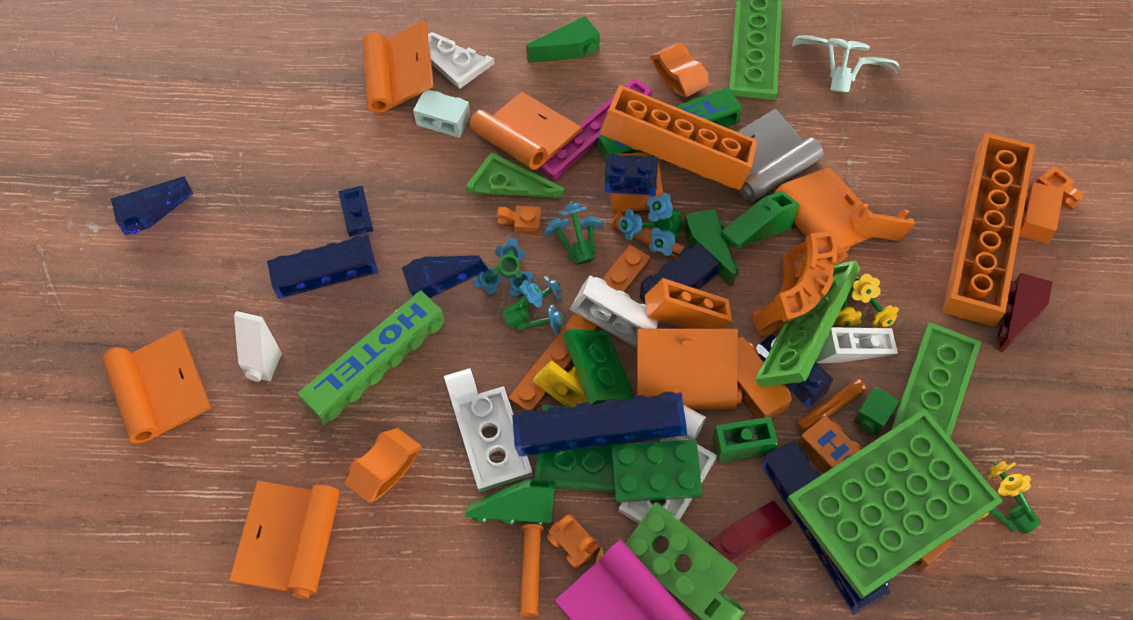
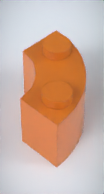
M683 43L673 44L650 55L657 72L667 86L676 94L688 97L710 85L706 68L703 67L702 63L696 62L689 55V51Z
M399 428L384 431L377 437L372 449L349 466V475L344 484L368 503L374 502L399 481L412 465L423 446Z

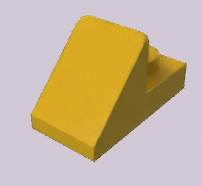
M551 360L535 375L533 382L564 406L583 408L588 403L575 367L567 373Z

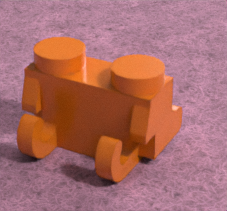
M565 514L560 521H556L546 535L547 539L555 547L559 548L562 546L569 553L566 559L576 569L585 565L594 555L599 553L601 548L603 549L599 543H596V539L591 537L577 522V519L572 514Z

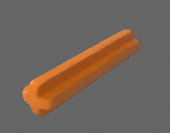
M854 379L801 418L798 422V427L805 433L825 415L830 418L864 393L866 385L861 379Z

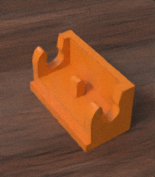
M862 203L851 214L855 235L902 241L915 225L913 218L905 220L909 210H902L897 217L868 211L864 212L868 204Z

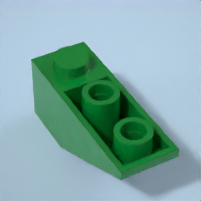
M783 191L765 196L721 231V235L732 245L740 248L790 230L800 204Z
M715 209L685 214L683 229L690 249L729 286H734L735 277L739 274L736 260L731 258L730 242L721 235V231L724 229L722 218L717 217Z
M526 479L470 503L465 512V517H472V520L478 522L489 521V519H501V522L506 524L529 521L530 524L543 526L546 523H552L555 481Z

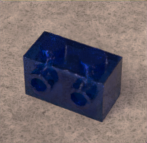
M607 154L605 192L655 196L659 157Z

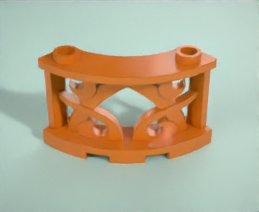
M833 230L809 234L805 237L806 240L781 257L783 279L778 294L769 305L751 314L758 337L772 334L781 329L785 322L802 316L813 309L822 297L827 294L834 280V277H832L834 265L837 264V246Z

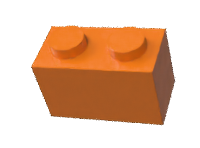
M1036 182L1032 183L1026 194L1020 237L1048 244L1057 231L1064 190Z

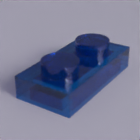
M363 185L338 191L349 237L374 231Z

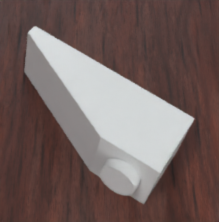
M236 311L234 321L238 364L248 379L257 382L261 379L271 382L282 352L262 317Z
M832 327L815 363H841L896 355L898 351L892 328Z

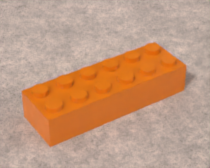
M620 84L599 133L612 141L621 142L634 150L643 151L657 159L668 161L681 169L690 170L703 178H710L722 183L726 187L739 191L752 168L758 140Z

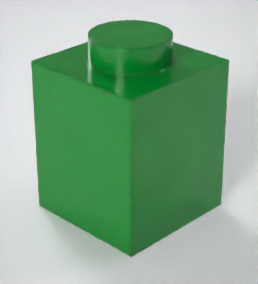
M875 386L853 422L862 431L878 437L899 400Z

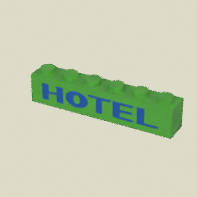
M420 290L297 394L302 403L323 425L328 421L335 420L341 414L342 409L349 403L356 402L361 397L363 391L370 385L377 384L382 379L384 373L391 367L398 366L402 362L403 357L411 350L418 349L423 340L431 333H436L440 330L445 322L442 309Z

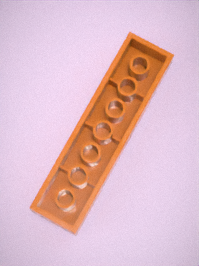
M984 133L975 152L942 313L994 328L1005 314L1035 150L1034 144Z

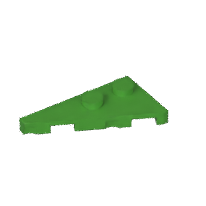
M492 152L466 185L468 193L552 198H562L564 195L563 187Z

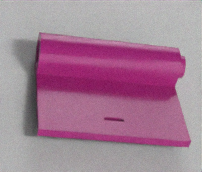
M622 540L613 545L596 564L554 601L570 620H693Z

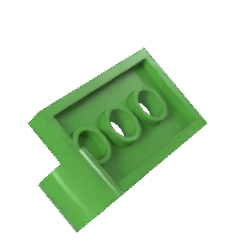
M655 502L625 544L664 587L703 620H740L746 612L744 608L730 596L721 592L739 568L661 504ZM660 536L666 537L669 543L668 549L664 553L658 552L655 547V542ZM684 554L691 559L692 563L691 568L687 572H682L677 564L679 557Z

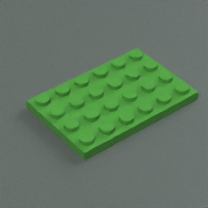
M923 409L788 496L787 499L788 503L861 599L1003 502L1000 496L926 409Z

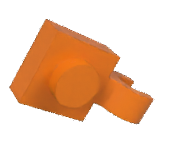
M1056 166L1039 177L1036 182L1064 190L1062 201L1070 210L1079 205L1078 201L1084 196L1082 192L1072 187L1075 181Z
M516 205V212L506 207H498L497 225H514V232L539 233L541 207Z

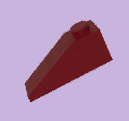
M773 500L730 525L709 541V545L736 566L790 526L792 522Z

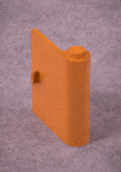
M425 20L416 23L389 39L375 32L363 37L367 108L375 113L388 111L434 87L428 28Z
M523 92L519 93L493 116L484 110H479L470 119V129L533 170L541 167L582 131L581 126Z
M830 167L786 182L774 192L783 191L800 204L793 224L805 237L809 234L833 230L837 246V264L847 258V251L851 246L872 238L855 235L851 214L862 204V201Z
M637 328V410H677L680 404L692 410H736L737 405L742 404V389L737 388L738 329Z
M181 329L133 353L124 348L114 347L109 349L102 357L111 389L131 443L140 444L147 442L212 409Z
M257 480L229 581L292 592L291 596L300 599H309L310 595H315L336 514L340 490L327 485H314L311 490Z

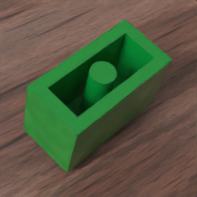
M771 417L716 425L712 437L718 464L771 456L774 454L778 444Z

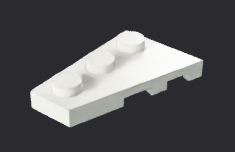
M433 32L428 34L431 65L458 89H461L494 65V58L490 56H480L476 54V50L471 48L466 50L455 45L454 41Z

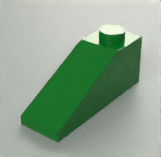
M583 16L526 44L527 60L529 63L580 59L600 49V33L587 17Z

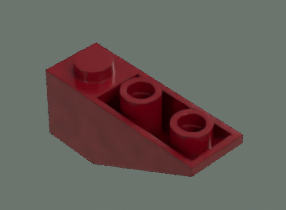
M1020 273L1015 282L1011 281L1008 295L1009 302L1006 306V312L1002 317L1005 318L1004 325H1001L997 335V340L1001 341L1000 352H1004L1047 307L1052 281Z

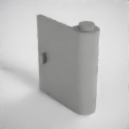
M775 108L738 131L740 134L758 140L752 168L739 191L740 195L745 200L751 202L758 200L822 159L824 156L822 146L814 138H808L804 141Z

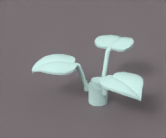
M801 35L797 36L792 43V47L809 43L828 47L831 67L830 77H832L831 91L849 93L851 81H855L856 74L863 64L883 66L891 69L896 74L899 71V64L894 60L867 57L859 58V62L851 73V68L846 67L850 49L864 51L870 49L869 45L861 42H847L837 38H831L828 41L815 36ZM833 46L844 47L842 67L837 66L835 71Z

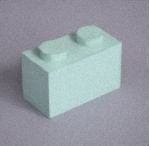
M431 90L422 93L413 109L416 125L460 138L471 117L468 101Z

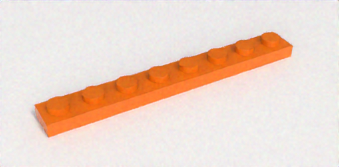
M629 244L602 279L614 290L627 293L648 266L651 257ZM575 313L508 397L509 402L531 416L548 395L546 391L533 382L535 375L551 360L565 371L573 362L563 334L568 329L597 331L600 327Z

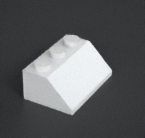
M588 277L569 309L637 348V328L657 329L658 320L647 317L645 304L633 301L627 293L614 290L603 279L598 277Z

